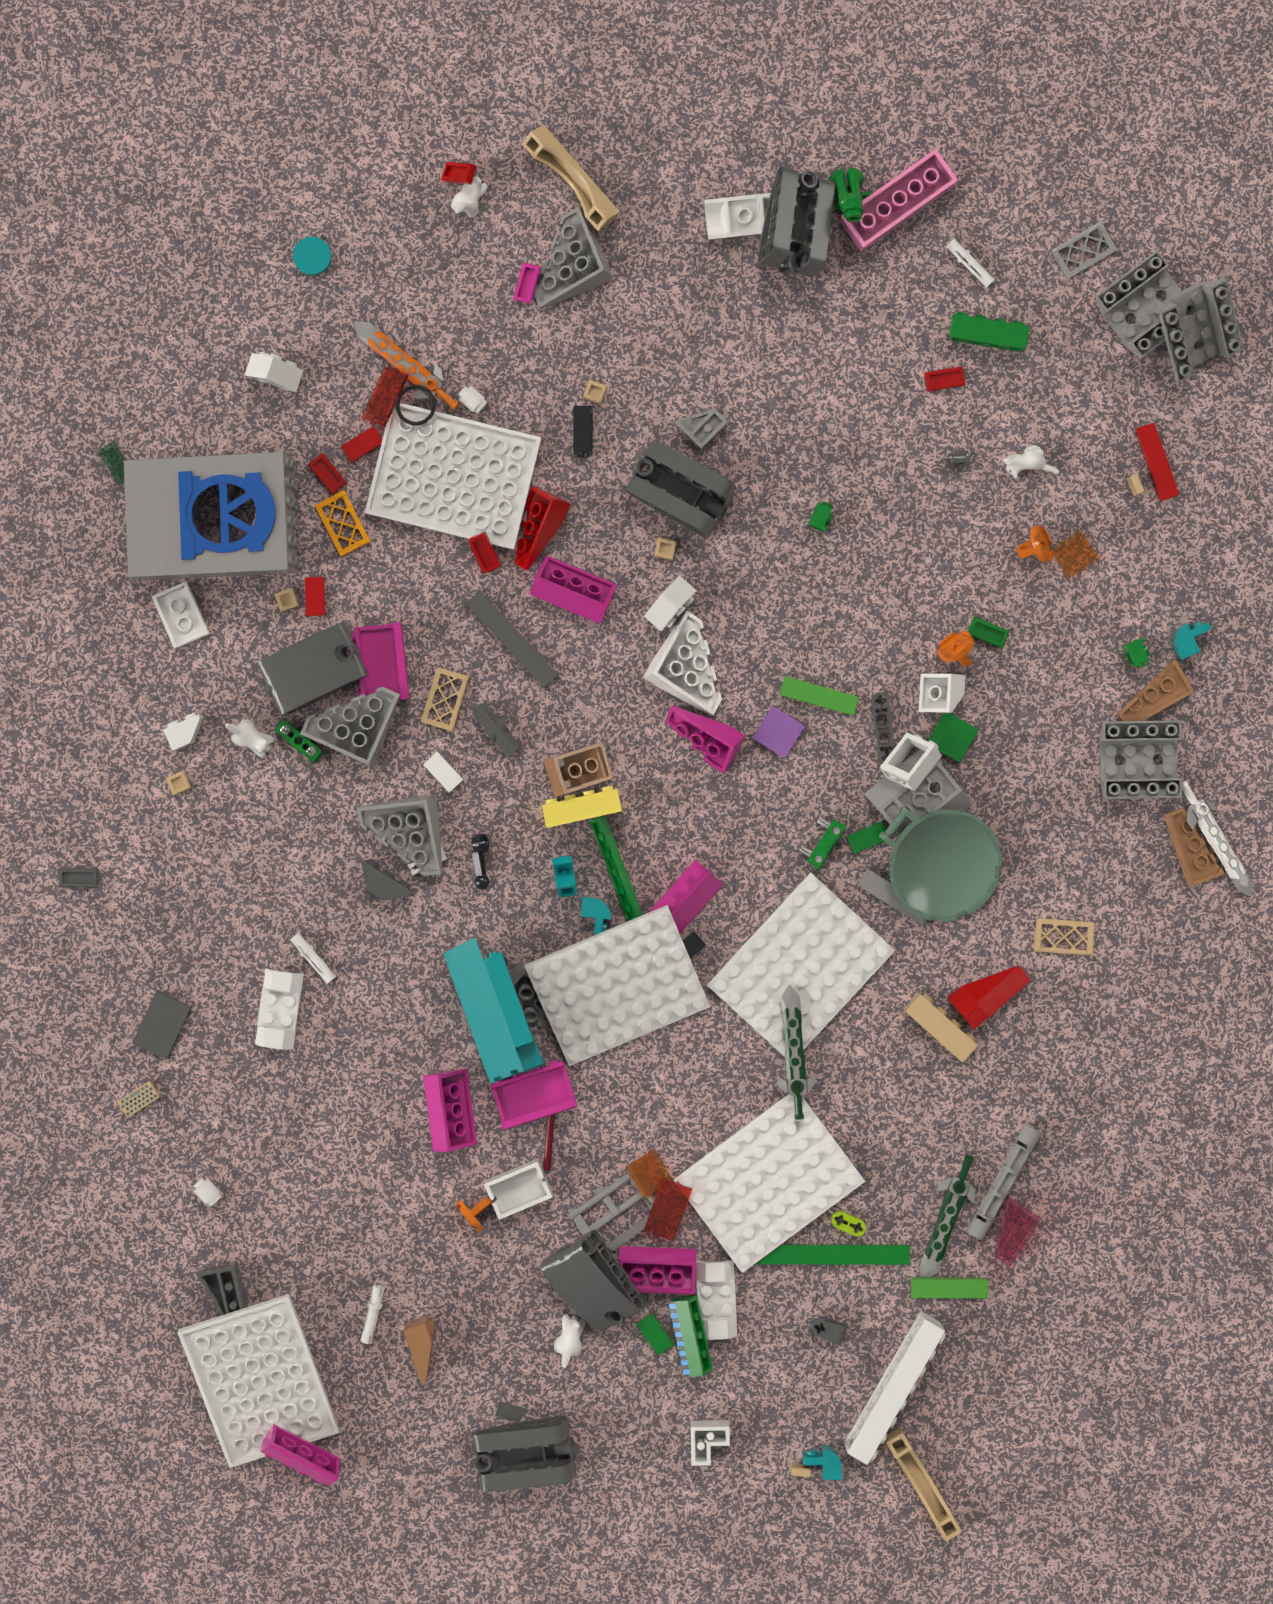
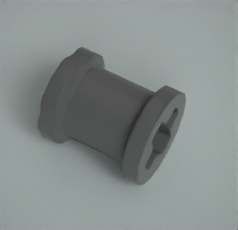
M968 450L964 451V453L952 454L951 452L948 454L950 470H953L954 467H970Z

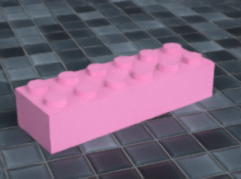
M935 149L864 199L863 215L860 221L848 222L842 215L839 222L862 253L955 187L958 179L937 149Z

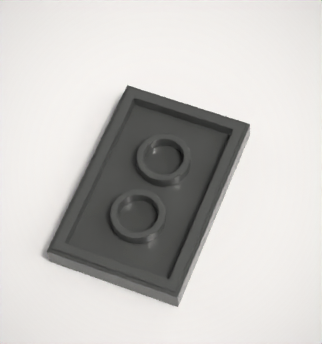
M156 991L132 1044L164 1059H168L192 1007Z

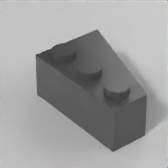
M238 1261L202 1269L196 1274L205 1286L208 1295L215 1302L216 1308L221 1315L248 1307Z

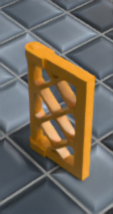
M345 490L314 505L340 557L371 542ZM343 498L347 506L346 509L336 506L337 500ZM326 506L332 507L329 518L326 517L322 509ZM335 508L345 511L342 522L331 519ZM348 512H350L355 526L344 523ZM331 521L341 524L338 535L335 534L331 527ZM343 525L354 528L351 539L340 536ZM356 529L360 531L363 537L360 541L353 540ZM339 538L350 541L348 547L343 549Z

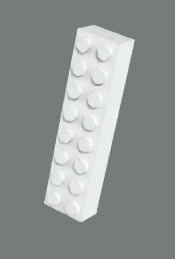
M920 1311L846 1438L844 1445L847 1454L868 1465L870 1460L873 1461L875 1459L879 1444L885 1442L887 1438L886 1432L889 1427L892 1428L896 1423L897 1413L899 1410L902 1411L904 1409L908 1394L914 1392L916 1388L915 1382L918 1377L921 1378L926 1370V1363L928 1360L931 1361L933 1359L937 1344H941L945 1338V1330L939 1321Z

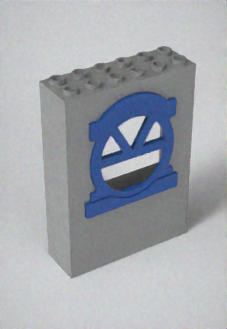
M284 452L125 460L124 484L128 577L137 580L298 573L297 568L300 567V559L297 556L299 539L296 537L298 519L295 518L298 502L294 493L297 490V482L294 479L296 461L293 460L292 456ZM219 484L221 544L211 542L202 537L193 524V505L197 497L207 488ZM228 484L241 487L245 490V493L229 503ZM253 499L256 507V519L253 526L235 518L229 513L246 501ZM230 524L247 532V535L236 542L230 543Z

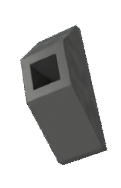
M371 859L369 861H362L361 865L366 888L380 899L388 900L406 896L414 891L410 888L412 885L408 882L396 880L394 873L387 869L385 871L379 869V864Z

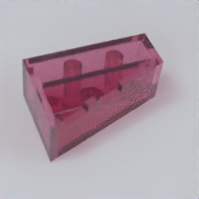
M1009 1195L1006 1198L993 1255L1011 1267L1041 1220V1216Z

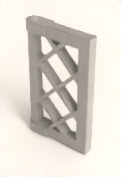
M1099 221L1050 251L1068 280L1117 251V248L1105 226ZM1098 229L1101 234L1100 239L1091 237L1089 234ZM1086 238L1083 248L1072 246L1079 239ZM1088 239L1098 241L1096 252L1086 249ZM1101 242L1106 243L1109 249L1103 253H1098ZM1068 247L1067 258L1061 257L1059 251ZM1071 249L1082 251L1080 262L1069 259ZM1084 252L1095 255L1091 260L1082 263ZM1071 262L1079 264V266L1069 271L1067 264Z

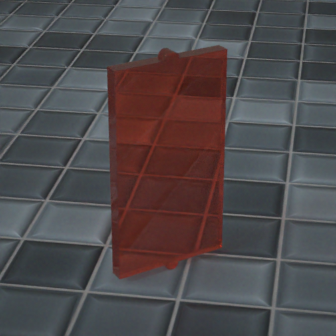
M384 367L361 418L370 421L373 425L378 424L386 427L409 375L400 372L397 368Z
M662 1178L644 1231L655 1234L658 1238L663 1237L673 1241L692 1188L679 1184V1181L674 1182Z

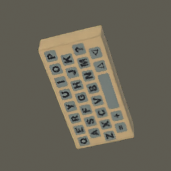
M150 1080L117 1101V1103L128 1118L161 1096Z

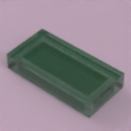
M113 441L97 452L116 482L121 484L124 482V461L126 459Z

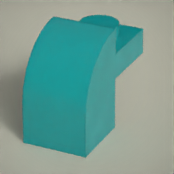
M1201 621L1190 626L1191 630L1188 623L1183 624L1174 632L1172 646L1178 660L1200 652L1194 637L1211 630L1208 622L1204 624Z
M571 856L553 858L552 863L559 898L578 895Z
M584 896L582 898L581 916L596 918L594 935L606 931L607 923L603 922V919L611 920V911L608 905L598 898Z
M821 1444V1452L815 1449L802 1452L803 1465H821L823 1480H842V1464L838 1453L832 1447Z

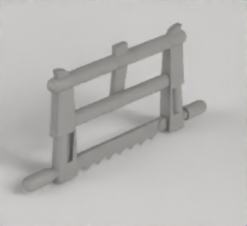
M631 1166L627 1169V1174L604 1189L602 1185L595 1189L598 1194L576 1209L569 1208L567 1210L569 1212L568 1219L574 1220L579 1231L584 1235L592 1230L597 1231L643 1199L652 1211V1214L608 1243L607 1245L611 1251H616L618 1247L623 1246V1243L629 1242V1238H635V1234H641V1230H647V1226H653L655 1220L668 1215L667 1211L680 1204V1199L674 1198L663 1207L651 1194L653 1191L638 1176L639 1170L636 1168L632 1169ZM628 1181H631L638 1193L616 1207L609 1195ZM603 1200L610 1212L589 1226L581 1214Z

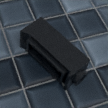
M573 406V454L577 455L578 458H588L589 455H593V413H591L593 406Z

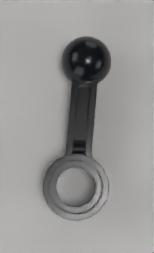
M477 834L471 841L473 848L471 853L476 875L474 883L478 889L484 890L490 884V880L486 876L483 853L489 849V840L485 834Z

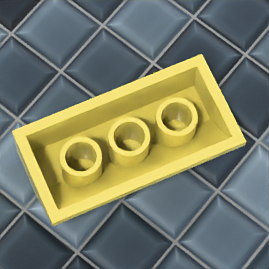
M613 786L604 787L602 792L595 793L594 790L583 792L581 797H576L575 794L564 796L565 800L557 802V798L545 800L546 804L542 805L546 828L622 811L618 789H613Z

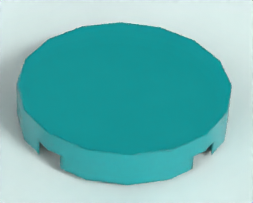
M309 236L301 239L296 244L293 250V260L296 267L304 274L317 276L324 273L328 266H330L332 253L324 240Z

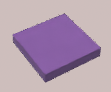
M772 706L752 739L785 759L805 726Z

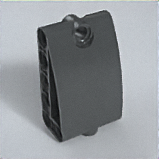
M779 167L765 214L758 262L777 267L781 273H798L808 277H813L823 270L827 257L835 182L816 177L812 171L800 173L788 167Z
M653 440L643 459L637 463L636 471L624 491L705 538H709L717 522L724 517L728 508L727 504L734 494L736 486L724 476ZM650 466L649 472L642 473L643 467Z
M344 622L309 636L256 663L265 681L264 689L268 696L273 698L281 716L292 714L297 709L301 710L369 675L359 656L360 648L357 644L353 643ZM347 647L351 649L350 657L346 654Z
M596 1230L582 1235L571 1245H564L551 1252L541 1263L543 1274L563 1300L583 1320L598 1331L602 1332L613 1325H620L625 1319L645 1309L643 1297Z
M567 1416L547 1417L505 1424L472 1433L476 1452L475 1467L479 1471L482 1492L566 1484L571 1482L577 1474L574 1461L575 1442L573 1437L570 1436ZM482 1457L486 1458L489 1464L484 1463Z

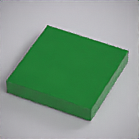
M943 713L927 742L933 741L938 745L940 753L960 763L978 729L951 713Z

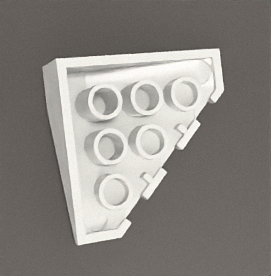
M686 610L650 663L644 678L658 688L713 716L722 700L720 692L716 693L713 681H717L714 666L709 667L707 655L710 654L707 640L702 639L700 629L704 628L702 620Z

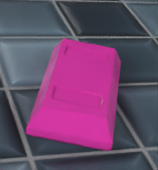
M523 262L513 300L531 304L541 266Z

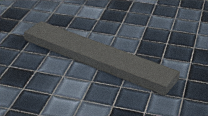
M481 591L477 592L466 603L544 688L558 676L551 666Z

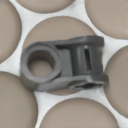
M814 1316L809 1321V1327L814 1335L837 1345L842 1344L848 1328L847 1325L821 1316ZM821 1323L823 1327H819L817 1330L815 1325H819Z

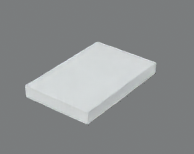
M187 581L151 596L174 649L210 635Z

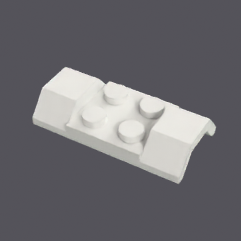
M771 193L704 200L708 240L762 234Z
M266 968L257 1023L256 1045L274 1049L293 1050L304 977L303 973H290Z
M732 1259L718 1262L696 1261L697 1296L707 1340L730 1339L737 1336L734 1261Z

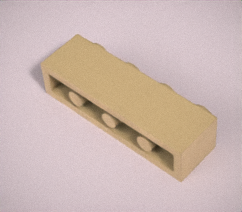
M918 993L903 1010L963 1063L978 1046L974 1042L976 1038L969 1032L963 1033L960 1030L962 1026L955 1019L950 1021L946 1017L948 1013L940 1006L938 1008L934 1007L931 1004L933 1000L926 993L923 996Z

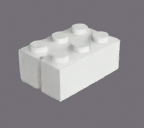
M538 1158L485 1180L484 1186L490 1200H493L492 1205L499 1220L552 1198L553 1192L547 1178H544L545 1173Z

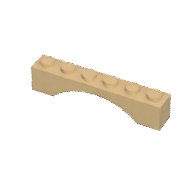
M543 125L529 133L522 145L534 159L552 168L571 186L581 202L586 219L593 227L599 231L610 225L620 211L546 126Z
M901 1427L888 1433L885 1440L888 1447L912 1483L944 1540L948 1541L960 1534L962 1530Z

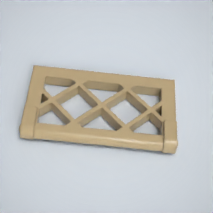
M437 667L421 722L453 732L470 677ZM441 674L446 675L449 681L439 686ZM456 679L463 680L459 691H457L452 682ZM451 683L456 693L445 698L441 687ZM439 689L444 699L433 704L436 690ZM457 695L456 705L452 710L447 700ZM445 701L450 711L440 716L435 706ZM431 708H434L438 716L434 720L428 719ZM452 713L450 724H445L441 718Z
M1036 918L1034 952L1092 956L1094 922ZM1042 924H1051L1053 928L1045 934L1042 931ZM1057 926H1071L1072 929L1063 935ZM1078 926L1088 927L1085 936H1082L1076 929ZM1054 929L1062 936L1055 944L1047 937ZM1073 930L1081 937L1074 945L1066 938ZM1046 938L1052 946L1050 948L1041 947V940ZM1065 939L1071 948L1062 949L1057 948L1056 945ZM1081 941L1086 943V950H1076L1075 947Z

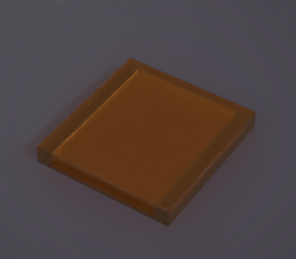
M1081 530L1051 549L1068 578H1071L1099 559V556Z
M655 1149L626 1166L627 1171L644 1199L673 1181Z

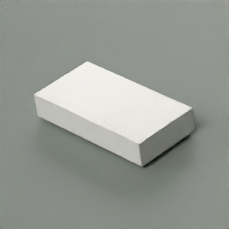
M438 752L423 764L449 793L464 780Z

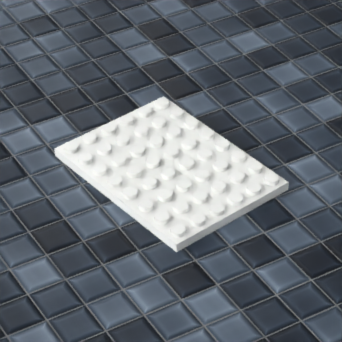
M392 401L365 514L467 539L486 531L492 545L515 550L542 438L436 411L427 423L413 426L406 424L400 419L396 412V402ZM400 403L402 415L410 421H422L431 412V410Z
M810 872L710 980L707 986L785 1057L781 997L788 985H791L800 996L804 1050L895 950Z
M668 905L525 964V969L569 1066L710 1007Z
M787 1094L674 1178L680 1190L742 1273L865 1182L803 1097L802 1109L804 1119L795 1120L794 1096Z
M289 1294L178 1329L177 1333L229 1468L266 1457L260 1452L261 1444L273 1424L308 1442L339 1433L338 1424Z

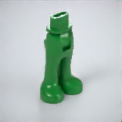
M849 168L847 170V182L851 193H848L844 170L838 169L828 177V180L835 182V192H838L839 205L843 216L848 222L860 221L863 215V199L860 187L864 183V175L856 168Z

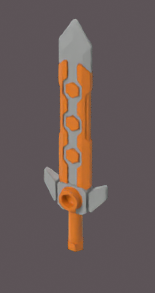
M361 321L354 322L358 338L398 369L414 385L426 387L432 392L434 397L437 395L452 410L459 406V402L452 399L442 390L444 379L441 368L435 365L433 376L432 373L406 354L373 324ZM423 390L411 393L416 399H429L430 397Z

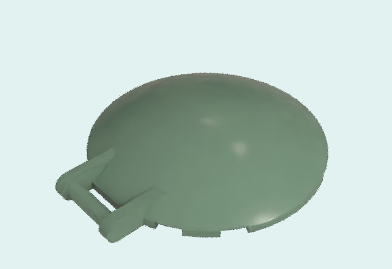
M903 806L897 818L884 833L882 832L879 835L882 840L893 848L889 863V875L892 888L899 901L910 912L921 918L942 922L957 920V918L966 914L970 915L979 909L995 890L999 881L1000 866H1002L1001 851L993 831L977 816L962 810H936L917 818ZM908 817L911 822L899 837L893 841L890 837Z

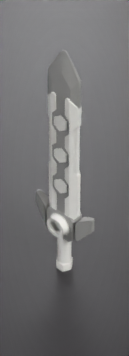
M1183 781L1182 791L1191 804L1187 811V823L1191 829H1194L1196 823L1198 824L1238 891L1252 896V880L1210 812L1217 811V807L1207 799L1197 800L1187 781Z

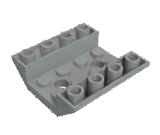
M1158 250L1095 296L1104 319L1125 347L1141 359L1166 341L1158 313L1164 301H1158L1156 293L1159 291L1165 293L1167 299L1182 291L1167 272L1166 268L1169 265ZM1191 305L1187 306L1185 314L1190 312ZM1128 314L1135 317V323L1132 325L1125 321V317Z
M1227 279L1197 283L1165 299L1158 312L1176 382L1178 383L1195 375L1193 367L1218 354L1230 357L1244 349ZM1191 305L1190 312L1185 314L1187 306ZM1200 340L1199 346L1194 349L1195 342Z
M1181 720L1102 722L1099 756L1100 784L1104 799L1182 798L1181 778H1178L1177 740H1181ZM1156 754L1162 756L1163 761L1160 765L1153 763V756ZM1117 755L1124 757V763L1121 766L1116 765L1114 762Z
M918 749L902 762L898 768L909 773L925 751ZM939 761L915 791L889 780L885 776L864 793L875 809H878L890 825L900 814L899 811L903 806H907L910 812L917 818L936 810L957 809L965 811L971 806L962 789ZM932 782H937L940 785V790L937 793L930 791V784ZM907 817L895 832L900 835L911 820Z

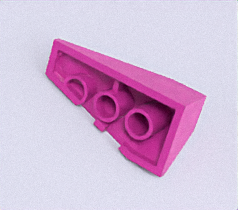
M675 706L670 707L665 720L681 737H687L693 745L691 747L695 751L699 749L706 756L704 760L709 765L722 773L727 771L745 738L744 734L729 725Z

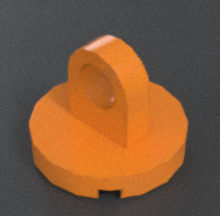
M1041 525L1033 526L1030 530L1031 540L1020 544L1016 548L1019 557L1025 558L1036 554L1042 563L1052 561L1054 552L1049 548L1052 542L1046 529Z
M961 631L962 633L959 634L957 632L951 633L940 642L937 654L944 662L958 660L964 668H967L972 664L967 654L974 646V639L967 631Z
M487 1196L469 1210L460 1199L455 1203V1206L460 1209L463 1216L480 1233L484 1230V1227L476 1217L488 1208L493 1201Z

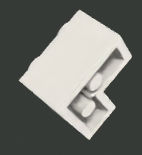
M260 352V354H251L245 375L259 382L269 383L283 390L296 392L303 370L297 368V364L294 362L282 361V357L279 355Z
M679 575L659 596L644 617L660 631L666 626L670 628L677 620L674 616L677 615L679 617L686 609L684 606L688 607L694 600L692 596L697 590Z
M729 1420L690 1421L691 1465H711V1446H730Z

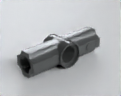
M485 702L472 712L483 725L485 732L499 745L507 757L521 747L509 733L506 725H504L499 717L497 718Z

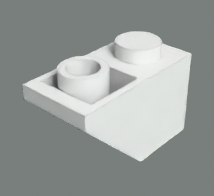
M192 713L185 716L186 720L180 723L176 720L167 724L168 728L163 729L172 751L180 750L194 743L203 721L202 715Z

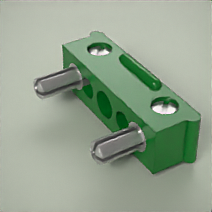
M283 719L275 728L278 734L311 761L317 763L325 753V751L312 742V739L301 735V729L295 728L286 719ZM294 732V737L291 738L290 733ZM298 737H301L303 740L300 745L296 743ZM305 744L309 745L307 750L304 748Z
M822 817L817 820V823L827 828L814 851L809 850L803 845L799 849L800 852L809 857L807 862L815 866L816 870H820L846 829L845 824H841L834 819L829 823Z

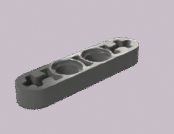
M878 692L872 696L871 706L879 763L882 765L885 761L882 760V757L885 756V750L880 751V747L886 748L891 746L892 750L888 749V755H890L895 748L889 698L885 693ZM878 695L885 699V702L882 703V709L887 708V712L881 711L876 713L875 709H880L879 704L875 703ZM881 714L886 715L888 719L885 725H879L877 722V717ZM883 733L888 734L890 737V741L886 745L882 744L879 740L880 735Z

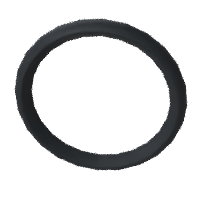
M410 385L404 388L396 400L398 416L406 424L413 426L427 423L434 415L436 409V402L432 392L421 385ZM411 389H421L430 396L432 409L430 414L422 421H410L400 411L401 397Z

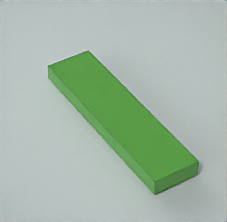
M786 676L784 677L780 692L781 696L854 716L859 697Z
M911 1277V1298H988V1278Z

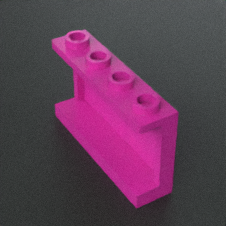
M402 623L354 627L355 632H352V641L360 648L359 656L369 674L358 680L361 689H358V696L363 694L367 696L375 693L376 689L385 687L400 694L399 701L410 700Z
M559 1060L551 1061L547 1067L541 1068L539 1066L531 1069L529 1073H520L512 1076L510 1079H502L490 1085L501 1117L503 1130L578 1107L564 1062H559Z

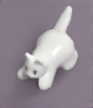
M478 176L473 178L471 185L463 184L462 190L454 196L451 203L455 213L458 214L463 211L468 217H475L479 212L478 200L487 191V184L482 183Z
M1036 445L1026 447L1021 455L1013 454L1003 459L1007 465L1006 470L1015 479L1025 469H1041L1054 474L1059 473L1055 467L1046 465V460L1043 456L1044 451Z
M241 720L237 726L230 723L225 724V727L233 733L231 740L235 745L248 747L261 758L266 756L265 752H268L271 748L270 743L275 741L272 736L257 731L254 723L250 720Z
M568 1314L563 1315L562 1333L554 1342L555 1351L562 1355L563 1368L567 1367L570 1357H576L581 1353L582 1344L580 1336L586 1324V1321L582 1318L579 1320L578 1317H569Z

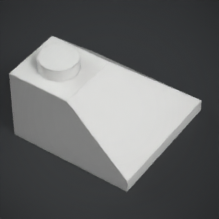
M921 674L919 712L952 713L964 696L965 675Z

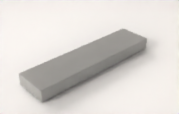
M869 869L865 871L857 884L858 886L923 926L927 919L910 912L899 901L890 882Z

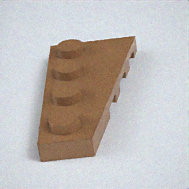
M1173 659L1117 712L1121 721H1144L1194 692L1177 660Z
M1184 808L1163 814L1188 887L1225 874L1216 863L1214 855L1209 852L1203 838L1197 833L1196 827L1194 829L1190 828Z

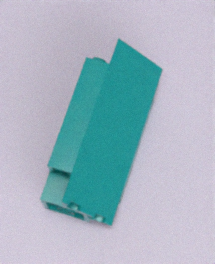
M476 938L443 953L490 1084L546 1064L544 1056L540 1055L534 1036L530 1032L505 960L508 959L507 956L494 951L487 954L486 959H483Z

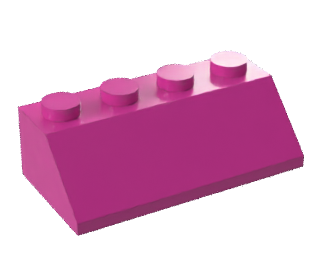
M546 556L534 579L530 595L601 624L617 584Z
M694 859L649 912L668 905L680 934L724 884Z
M467 1068L423 1075L433 1152H450L476 1145L477 1140Z
M620 1246L619 1263L639 1292L695 1295L696 1249Z
M275 1424L272 1425L262 1441L260 1452L266 1457L280 1461L284 1466L292 1467L302 1475L313 1478L317 1483H323L328 1486L338 1480L339 1457Z

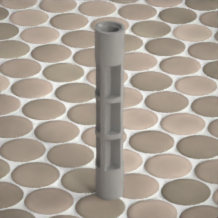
M1024 1124L983 1202L968 1226L967 1233L979 1240H984L1014 1182L1042 1133Z

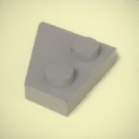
M715 408L675 422L700 449L728 423Z

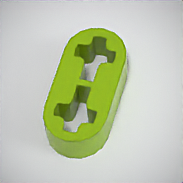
M837 1210L831 1215V1222L837 1229L857 1237L862 1236L866 1231L864 1221L841 1210ZM843 1215V1219L847 1221V1224L843 1222L837 1224L835 1217ZM859 1222L862 1229L854 1232V1228L850 1226V1223L857 1225Z

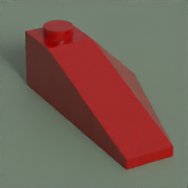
M531 487L524 509L528 511L526 522L522 521L521 528H524L523 538L518 540L515 564L525 570H529L563 523L571 503L538 487Z
M1018 965L962 985L947 998L972 1029H975L1031 980Z

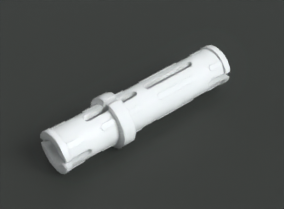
M955 238L946 246L958 258L957 261L959 263L962 262L985 288L995 280L969 254L970 251L968 249L965 250Z
M297 933L290 939L300 951V955L305 957L326 984L336 977L313 950L314 947L309 945L300 933Z
M373 1285L371 1298L367 1303L368 1311L360 1339L362 1343L368 1344L369 1341V1344H372L378 1314L383 1306L381 1302L385 1290L384 1286Z

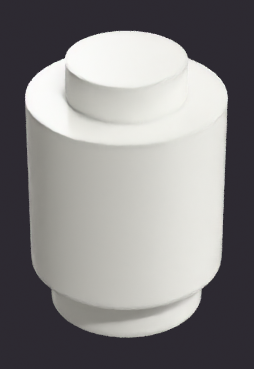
M465 386L458 394L460 396L459 401L477 414L488 403L484 400L485 397L472 386L469 388Z
M201 1178L194 1184L195 1189L193 1192L205 1205L208 1204L211 1207L222 1197L219 1194L220 1191L208 1178L205 1180Z

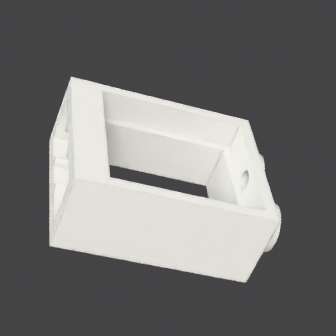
M906 733L880 766V769L887 779L915 791L942 755L938 750V745L933 741L927 742L917 734L911 735ZM913 747L925 751L909 773L898 768Z

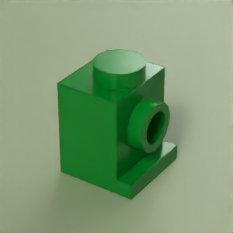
M822 501V504L818 502L807 526L825 533L827 531L825 524L829 525L833 514L830 513L833 506Z
M1143 637L1122 646L1131 667L1137 666L1138 669L1149 664V651L1141 643L1145 641Z

